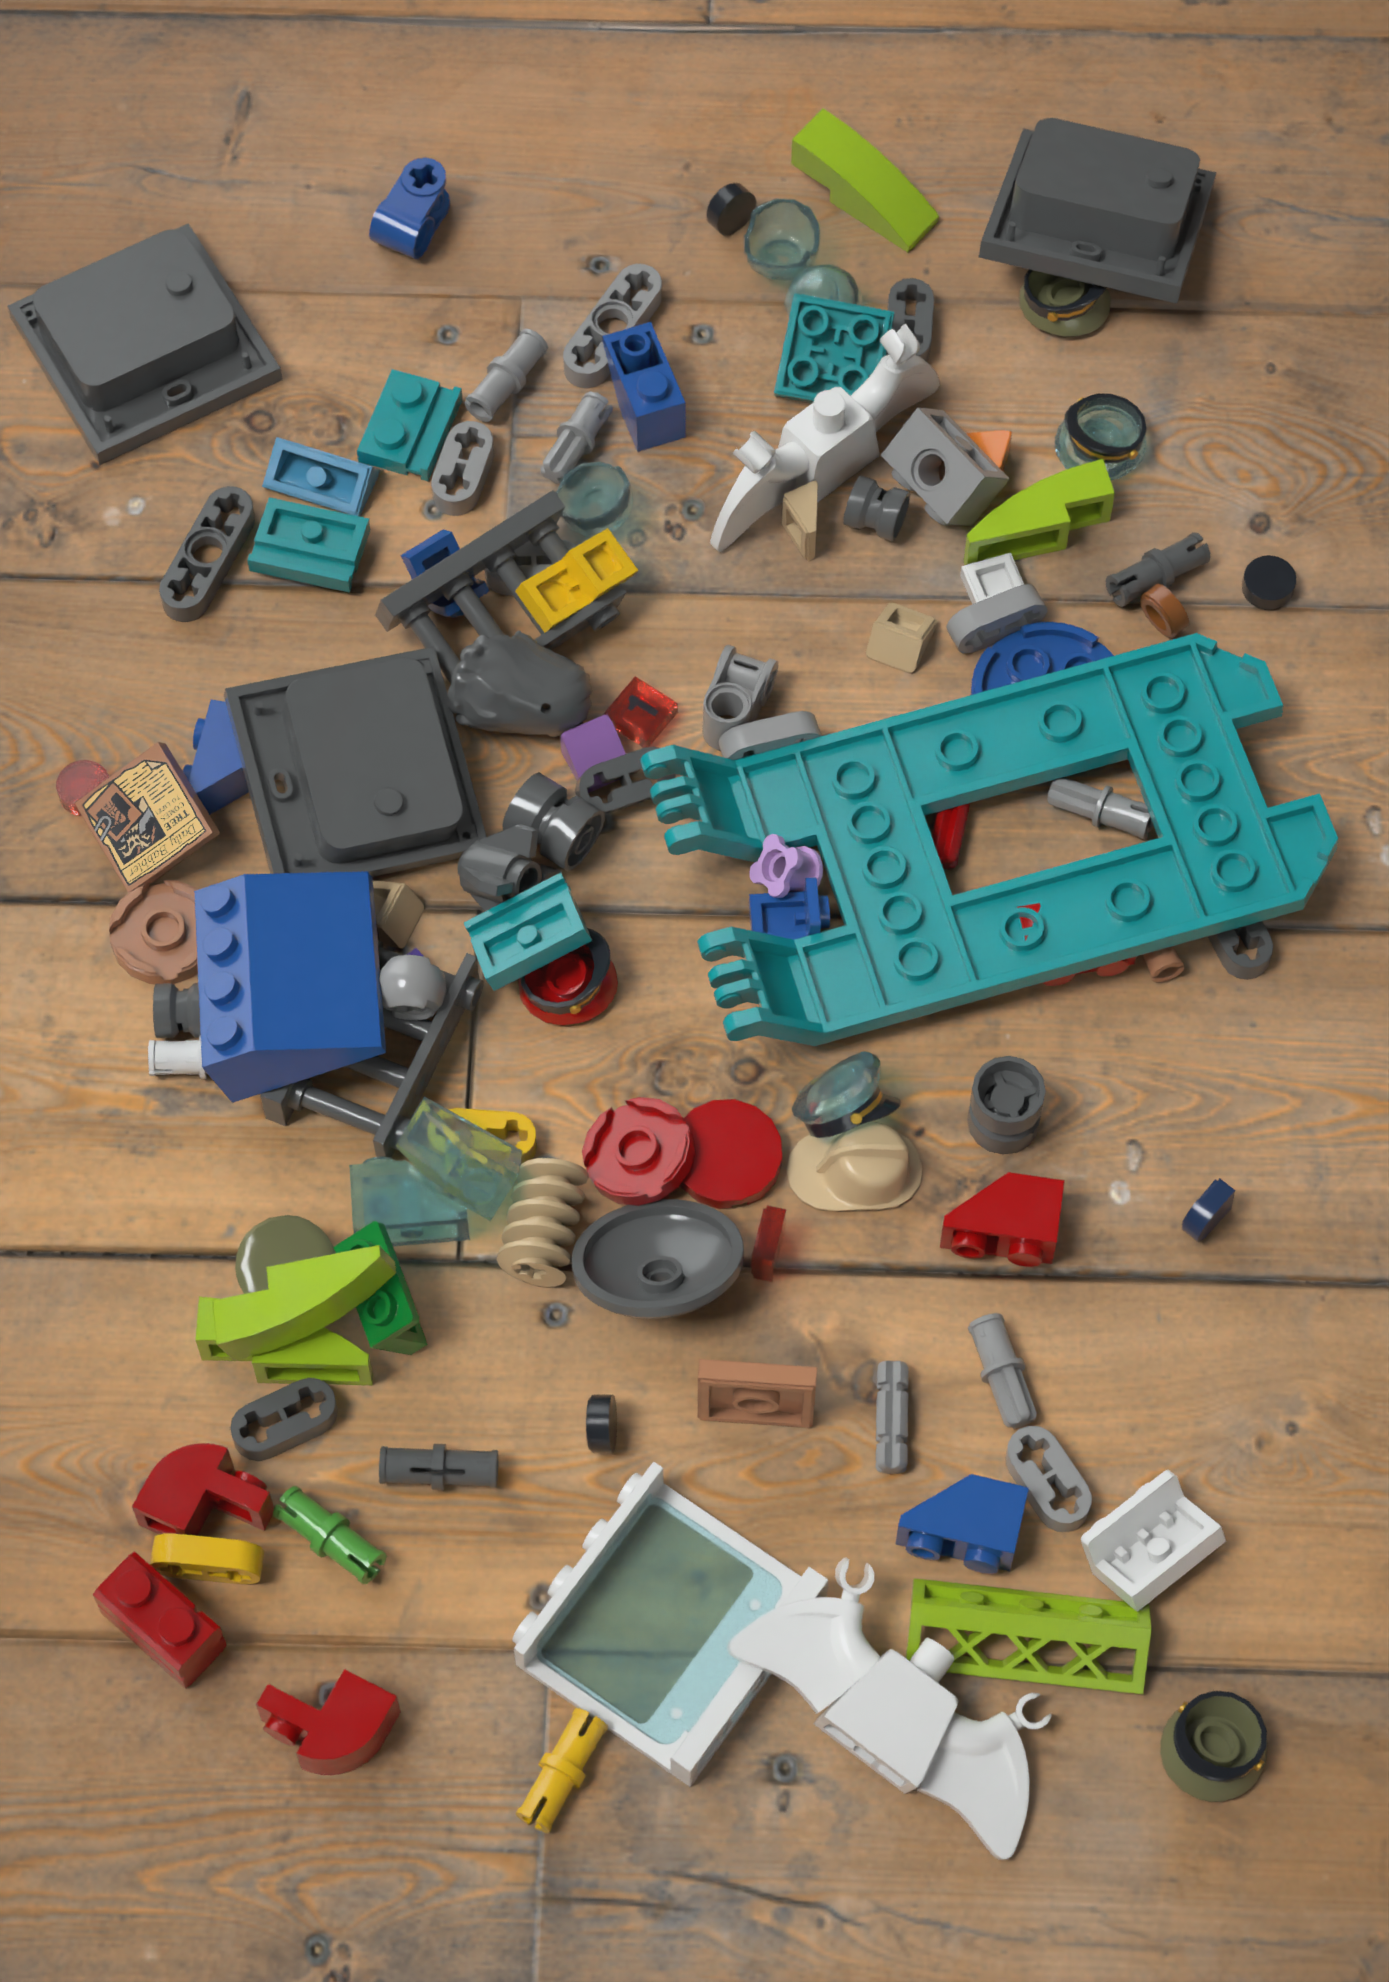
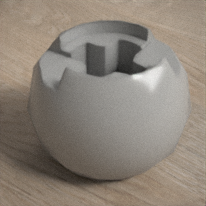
M418 955L395 956L380 971L379 982L382 992V1004L385 1009L392 1011L394 1017L405 1020H424L432 1017L441 1007L447 992L445 975L439 967L430 963L429 958Z

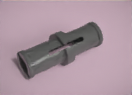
M1193 532L1186 538L1163 550L1153 548L1147 551L1142 556L1141 561L1116 574L1107 576L1105 582L1109 595L1119 590L1121 592L1120 595L1113 598L1114 603L1123 607L1129 601L1143 595L1156 584H1161L1168 588L1172 586L1176 577L1210 562L1211 555L1207 543L1197 549L1195 548V545L1202 542L1204 538L1200 534Z
M435 1443L433 1449L388 1448V1446H381L379 1483L431 1484L432 1490H444L445 1485L490 1486V1488H497L498 1450H447L446 1444Z

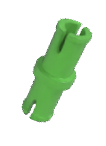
M298 1486L291 1487L281 1496L279 1500L287 1506L284 1508L277 1504L274 1508L273 1516L278 1520H282L311 1543L310 1550L321 1558L329 1556L364 1585L376 1577L380 1569L373 1564L376 1562L380 1566L384 1565L387 1554L349 1527V1519L339 1512L331 1514L303 1493L302 1489Z

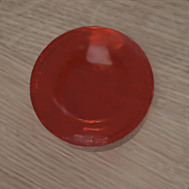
M90 760L75 761L63 768L57 777L56 790L64 809L71 814L82 816L74 803L109 778L106 769L97 762Z

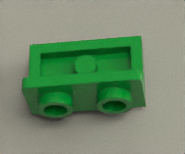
M373 1221L334 1246L335 1253L380 1245L395 1261L396 1274L373 1295L356 1306V1310L370 1348L412 1355L428 1344L384 1223Z

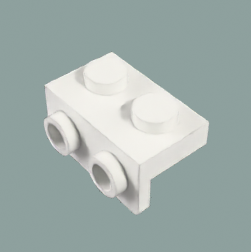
M1165 1470L1151 1482L1141 1486L1131 1498L1108 1516L1098 1520L1081 1537V1543L1093 1575L1136 1612L1226 1542L1222 1527L1184 1497L1178 1477L1170 1470Z

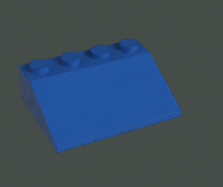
M368 871L243 874L194 891L202 1068L232 1103L386 1053L382 992L379 982L380 965L373 877Z

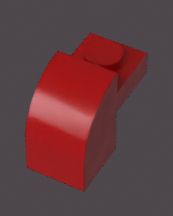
M197 1443L172 1451L155 1465L135 1499L132 1509L138 1524L157 1534L168 1533L198 1536L212 1508L265 1531L273 1516L274 1505L270 1492L266 1491L267 1485L262 1480L244 1471H236L234 1476L230 1475L234 1466L228 1448L210 1443Z
M346 1669L343 1670L321 1710L270 1684H267L256 1703L261 1721L265 1722L264 1731L278 1741L290 1746H294L297 1740L301 1741L302 1744L296 1752L301 1769L319 1775L344 1774L367 1763L379 1751L401 1713L396 1695Z

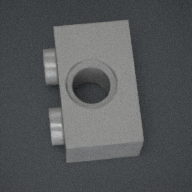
M918 407L881 454L894 468L891 472L894 479L906 489L916 491L927 503L924 506L926 512L935 521L944 526H973L1009 481V477L944 410ZM944 461L945 475L941 481L939 478V467L941 462Z

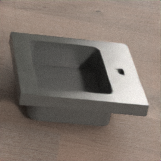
M1057 118L1042 119L1037 122L1034 131L1024 128L1022 130L982 237L979 258L1177 304L1212 194L1216 172L1199 169L1200 157L1196 152L1188 148Z
M189 223L177 229L162 231L40 287L34 294L8 305L10 318L99 465L283 380L280 366Z
M434 646L225 688L224 699L270 874L368 871L372 877L459 859L463 852L473 843L487 837L454 716L449 709L450 701ZM275 780L282 781L285 793L277 791Z

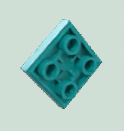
M794 293L774 395L813 403L815 397L820 392L831 390L834 387H841L849 395L853 394L870 377L881 358L887 356L888 352L880 343V339L886 332L893 329L895 312Z

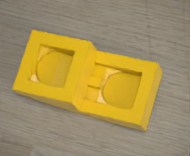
M609 528L569 550L560 561L523 581L515 592L545 633L619 584L622 585L638 572V569Z

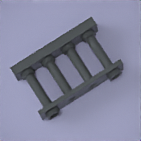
M552 490L381 599L375 616L387 632L402 624L405 629L411 627L425 648L434 646L440 669L451 684L454 669L460 660L428 616L431 612L428 606L443 596L448 601L454 599L479 636L485 635L491 638L497 635H505L471 588L474 584L471 578L488 568L491 574L498 573L540 632L541 636L536 638L535 641L540 646L550 650L555 649L588 626H591L594 631H598L612 622L620 614L617 608L624 598L626 590L619 584L544 633L515 592L518 586L527 578L514 561L517 556L514 550L530 541L533 546L540 545L553 564L560 561L569 551L556 533L559 530L556 523H558L566 506L556 492Z
M377 927L379 965L381 970L391 958L401 954L383 948V942L379 940ZM466 953L456 975L442 971L445 975L447 992L433 1021L427 1019H399L393 1016L392 1011L383 1007L384 1027L422 1041L409 1068L379 1056L344 1066L399 1088L386 1115L313 1087V1081L307 1078L261 1093L260 1097L265 1118L286 1126L294 1110L301 1111L305 1107L375 1135L373 1144L377 1163L388 1166L395 1150L403 1151L411 1138L414 1128V1120L411 1119L465 1009L472 1011L480 999L484 981L479 979L477 957Z

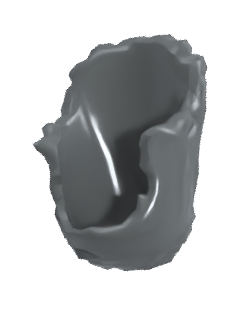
M517 631L512 637L497 635L488 638L485 635H480L472 645L462 649L460 654L461 661L454 669L447 695L450 701L449 709L452 713H456L457 723L467 725L470 728L484 729L491 732L547 734L551 737L561 736L565 731L583 724L587 719L592 706L590 695L593 692L589 674L584 671V667L576 664L571 659L540 646L529 635L521 631ZM548 703L550 707L544 708L542 704Z

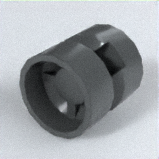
M538 772L527 779L517 791L505 813L502 826L503 830L520 824L538 829L537 845L540 844V854L563 869L570 871L584 860L597 841L604 824L605 812L577 795L570 800L567 799L566 788Z
M1004 1056L994 1058L983 1064L976 1073L972 1086L967 1122L969 1132L976 1143L989 1152L1002 1155L1017 1153L1028 1147L1037 1136L1046 1089L1044 1079L1034 1065L1022 1058Z

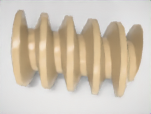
M536 1158L519 1165L516 1173L518 1184L514 1186L511 1195L513 1205L509 1207L506 1216L509 1225L504 1228L501 1238L504 1245L500 1247L497 1255L499 1266L507 1274L520 1281L541 1287H555L565 1282L566 1275L554 1267L566 1266L571 1259L569 1252L559 1246H569L575 1241L576 1235L565 1226L575 1225L579 1221V1212L571 1206L582 1204L585 1194L576 1186L587 1183L589 1174L585 1168L566 1160L554 1158Z

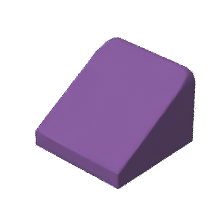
M608 714L567 730L560 736L561 753L576 780L588 768L626 754ZM594 776V784L588 789V793L615 781L602 783L599 776Z

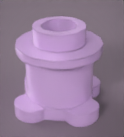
M771 834L765 838L763 851L758 861L750 867L749 876L753 883L766 886L770 896L783 898L788 892L804 891L805 878L816 877L818 887L823 876V864L820 855L814 849L806 846L788 847L785 845L782 836Z

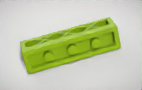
M913 1578L906 1659L910 1661L920 1646L922 1626L947 1628L959 1643L948 1650L955 1659L946 1673L1143 1694L1151 1636L1149 1604L1136 1612L1125 1601ZM964 1630L974 1632L970 1635H967ZM992 1633L1007 1635L1017 1646L1018 1650L1004 1660L988 1659L978 1648L977 1644ZM1023 1637H1029L1033 1639L1027 1642ZM1051 1640L1065 1641L1078 1656L1063 1667L1050 1666L1042 1660L1036 1651ZM1083 1644H1092V1646L1086 1648ZM1110 1647L1135 1649L1132 1675L1106 1672L1095 1658ZM968 1652L971 1655V1657L962 1655ZM1027 1658L1030 1663H1023L1022 1661ZM1087 1665L1090 1668V1670L1081 1668Z

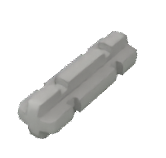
M882 1361L877 1368V1389L879 1392H877L876 1441L879 1443L876 1444V1469L885 1474L903 1473L907 1469L908 1445L904 1443L907 1442L908 1393L906 1390H908L909 1367L902 1361Z

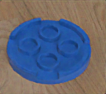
M1038 622L1020 626L1019 631L1009 634L992 647L986 648L975 667L970 695L1114 655L1098 642V636L1074 625L1058 622Z

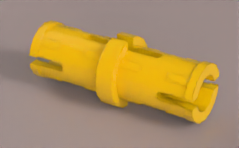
M580 1708L573 1710L572 1717L552 1753L545 1752L541 1758L539 1767L542 1771L521 1807L515 1813L519 1819L529 1825L540 1805L545 1804L536 1819L534 1827L541 1832L550 1833L552 1824L572 1788H580L585 1779V1774L582 1770L602 1735L608 1729V1725L604 1721L594 1716L584 1736L580 1737L582 1730L588 1722L587 1717L590 1712Z

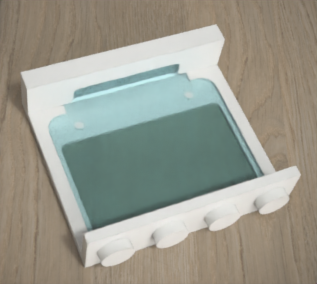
M653 1462L643 1476L635 1473L626 1482L617 1498V1502L621 1506L609 1522L602 1518L593 1526L582 1546L586 1550L585 1554L574 1568L566 1565L561 1569L548 1590V1595L552 1598L539 1615L532 1611L524 1618L517 1628L512 1641L516 1643L514 1647L516 1666L576 1708L590 1712L589 1717L592 1719L594 1716L600 1718L608 1725L609 1731L691 1787L771 1676V1673L743 1663L729 1655L727 1651L729 1641L747 1625L777 1607L798 1600L827 1597L828 1579L810 1567L800 1576L665 1485L663 1483V1467Z

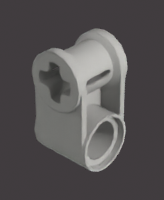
M725 646L703 702L702 733L704 740L709 746L721 751L718 742L724 732L732 727L757 720L762 706L767 703L772 692L779 661L769 658L767 662H763L737 653L734 646ZM729 715V716H733V717H735V718H732V719H723V718H720L719 716Z

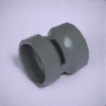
M861 475L855 482L849 496L843 523L858 530L864 527L874 528L878 537L893 542L897 538L905 520L911 494L909 491L897 487L886 491L878 486L876 480Z
M172 983L155 984L153 993V1023L156 1038H175L180 1030H183L185 1033L190 1032L195 1038H199L201 1034L198 983H194L189 989H183V991H179Z

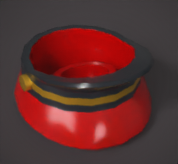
M587 928L592 939L591 942L518 979L520 1000L530 1014L546 1023L563 1026L591 1020L607 1009L617 992L618 978L616 968L610 959L609 945L605 938L595 930Z

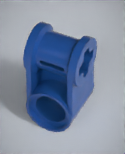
M418 158L409 162L404 167L402 174L390 193L379 204L373 215L369 229L371 241L414 259H419L423 256L430 245L434 233L450 209L449 194L445 190L447 182L446 172L441 163L430 158Z

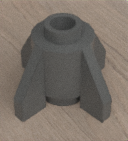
M522 824L513 826L476 841L461 855L457 868L460 885L465 892L470 893L484 911L561 872L559 869L538 864L531 859V857L536 856L538 829Z

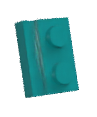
M392 369L358 446V462L406 476L408 472L421 475V480L429 481L462 403V388L454 386L453 390L440 387V382Z
M269 497L254 539L255 545L252 554L249 553L247 559L249 571L350 593L351 582L354 573L357 572L371 530L369 518Z
M561 872L464 922L484 977L493 991L592 941L578 905L572 896L571 888Z

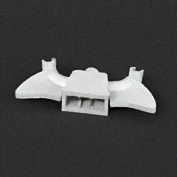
M907 324L902 325L897 332L891 329L882 336L880 343L889 355L881 358L870 377L853 394L849 395L841 387H834L831 390L820 392L811 405L785 424L777 449H774L756 431H752L749 440L740 449L736 448L733 454L745 467L738 476L723 505L711 536L710 544L718 552L724 551L761 516L781 504L785 493L816 480L818 482V503L879 457L876 432L897 414L929 397L938 389L939 379L936 371L924 359L916 356L921 346Z
M843 1558L838 1563L835 1569V1578L837 1583L843 1588L841 1599L817 1597L782 1605L757 1618L729 1641L727 1646L729 1655L786 1681L797 1690L816 1714L829 1706L817 1718L814 1725L904 1794L917 1788V1791L950 1806L967 1822L983 1845L996 1859L1004 1861L1013 1855L1022 1833L1029 1802L1028 1762L1017 1731L1024 1727L1029 1729L1044 1727L1049 1722L1051 1713L1037 1723H1030L1023 1717L1022 1708L1024 1703L1038 1697L1039 1693L1024 1695L1018 1701L1016 1711L1008 1716L1004 1712H1000L987 1720L976 1721L955 1713L954 1711L959 1700L939 1684V1681L955 1658L944 1646L929 1638H925L910 1661L892 1649L879 1656L862 1632L864 1605L859 1603L860 1594L867 1592L874 1582V1571L868 1563L865 1564L863 1580L857 1585H848L845 1579L849 1559Z

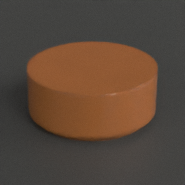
M1156 584L1141 595V607L1146 617L1163 635L1174 637L1189 626V618L1184 607L1165 586Z

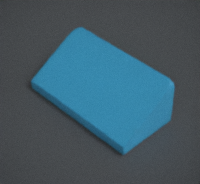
M276 437L262 487L360 517L378 479L380 469Z

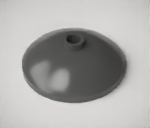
M661 1199L640 1206L627 1205L607 1213L593 1222L581 1234L572 1253V1268L575 1282L580 1291L590 1301L613 1313L639 1319L670 1318L704 1307L729 1289L739 1276L744 1263L742 1236L736 1225L726 1215L707 1205L678 1199Z

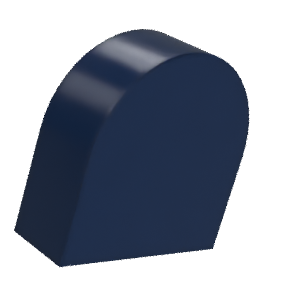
M1215 1179L1186 1214L1182 1221V1230L1197 1242L1202 1241L1232 1209L1235 1190L1222 1179Z

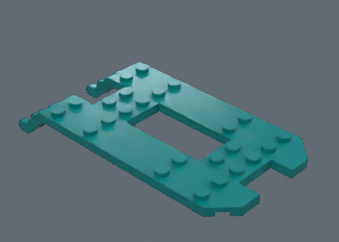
M1198 633L737 760L676 745L649 751L640 758L646 778L660 779L671 774L682 775L677 778L659 781L650 789L652 801L657 805L655 810L658 820L664 824H673L687 818L698 820L684 825L673 826L664 834V839L670 854L681 855L702 850L757 862L763 851V842L771 834L782 836L785 845L788 847H813L817 845L844 926L794 940L732 926L706 933L698 939L697 943L702 959L706 961H718L732 955L744 958V960L741 959L716 965L708 972L710 985L716 989L714 997L717 1006L729 1009L747 1002L759 1004V1007L735 1011L725 1017L723 1026L730 1041L763 1036L818 1046L1300 911L1307 904L1338 846V836L1320 793L1267 807L1236 729L1282 717L1283 703L1266 662L1246 653L1241 658L1217 648V641ZM1123 760H1129L1158 835L1157 839L952 895L925 815ZM1040 903L1041 906L1038 913L1030 908L1019 907ZM1020 917L1031 919L1034 922L1032 927L1022 929Z

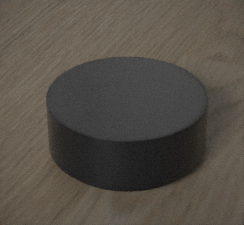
M728 184L722 187L709 202L706 213L707 221L723 235L734 234L743 228L752 217L756 207V198L742 184Z
M1271 555L1260 556L1247 565L1242 580V592L1245 598L1258 608L1265 610L1281 608L1293 596L1296 585V573L1293 567L1280 557Z
M593 1394L588 1399L586 1437L588 1448L592 1453H614L617 1408L613 1394Z

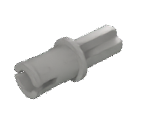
M596 392L585 393L571 418L560 424L557 429L558 439L547 454L541 467V474L544 478L551 479L555 484L564 483L581 456L589 454L595 447L594 439L598 431L613 412L612 405H607L609 401L604 396Z
M1062 777L1055 779L1050 786L1047 799L1050 805L1091 818L1094 827L1099 828L1103 824L1128 832L1144 840L1147 839L1149 832H1151L1153 822L1146 804L1113 793V788L1108 785L1102 791Z
M999 1313L984 1315L969 1324L970 1326H968V1331L973 1337L984 1368L980 1377L984 1383L990 1384L1004 1425L1013 1429L1024 1427L1033 1422L1037 1414L1022 1374L1026 1366L1022 1358H1017L1004 1325L1003 1315Z

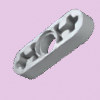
M633 264L625 267L618 274L564 348V374L571 384L580 388H593L602 384L607 379L610 369L602 336L609 333L602 331L599 325L608 318L623 320L627 324L625 329L647 323L662 301V280L657 270L646 264ZM642 285L648 287V292L645 290H640L637 292L635 297L632 299L631 308L628 305L631 300L630 288L633 290H638L641 288ZM594 343L597 346L595 350V364L587 362L583 367L578 366L577 360L585 362L592 355Z

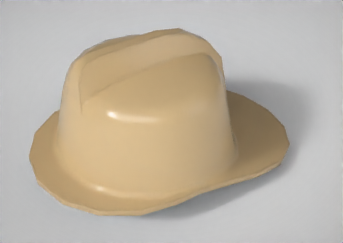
M871 1121L831 1137L816 1138L810 1134L797 1143L789 1155L787 1176L790 1187L798 1198L815 1209L833 1212L884 1210L896 1208L911 1199L920 1186L923 1168L919 1152L908 1138L885 1124Z

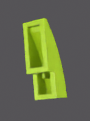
M824 108L792 139L791 164L829 188L830 202L907 253L938 223L939 214L902 172L866 139Z
M1100 459L1061 471L1034 483L1007 499L987 514L967 534L964 565L1011 553L1014 560L1065 550L1067 548L1069 530L1109 522L1115 491L1104 460Z
M380 1245L269 1266L267 1267L269 1289L212 1300L216 1345L233 1360H238L269 1352L305 1338L340 1319L373 1295L396 1274L395 1261Z
M199 1297L196 1343L202 1360L252 1361L257 1383L292 1384L298 1380L316 1378L328 1385H373V1372L369 1354L344 1337L324 1327L305 1338L275 1350L233 1360L216 1345L212 1300L221 1298Z

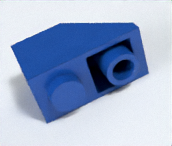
M648 322L602 336L620 412L637 452L685 438L686 402L652 323Z
M211 699L206 719L198 718L195 725L193 749L197 751L193 765L186 764L183 769V773L209 815L249 793L226 702Z
M970 1474L900 1516L895 1544L906 1547V1551L909 1554L922 1559L937 1560L942 1555L963 1560V1564L967 1568L976 1572L994 1574L998 1572V1569L1010 1572L1029 1487Z

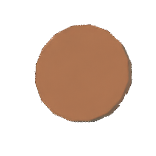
M163 880L164 884L152 886L146 883L130 891L118 902L110 917V944L117 963L131 977L148 984H175L190 979L198 973L194 891L198 889L178 880Z

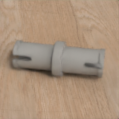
M523 329L502 357H495L487 366L486 377L472 394H469L466 398L465 406L471 415L480 421H491L495 412L509 395L516 394L526 384L525 376L547 352L548 345L541 335L531 329Z

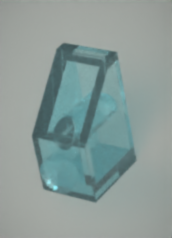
M423 1097L396 1142V1147L442 1195L489 1221L492 1220L519 1176L522 1150L426 1097Z
M373 1157L365 1160L362 1164L349 1165L354 1233L371 1222L377 1221L385 1224L393 1247L470 1240L467 1208L408 1161H395L389 1157Z

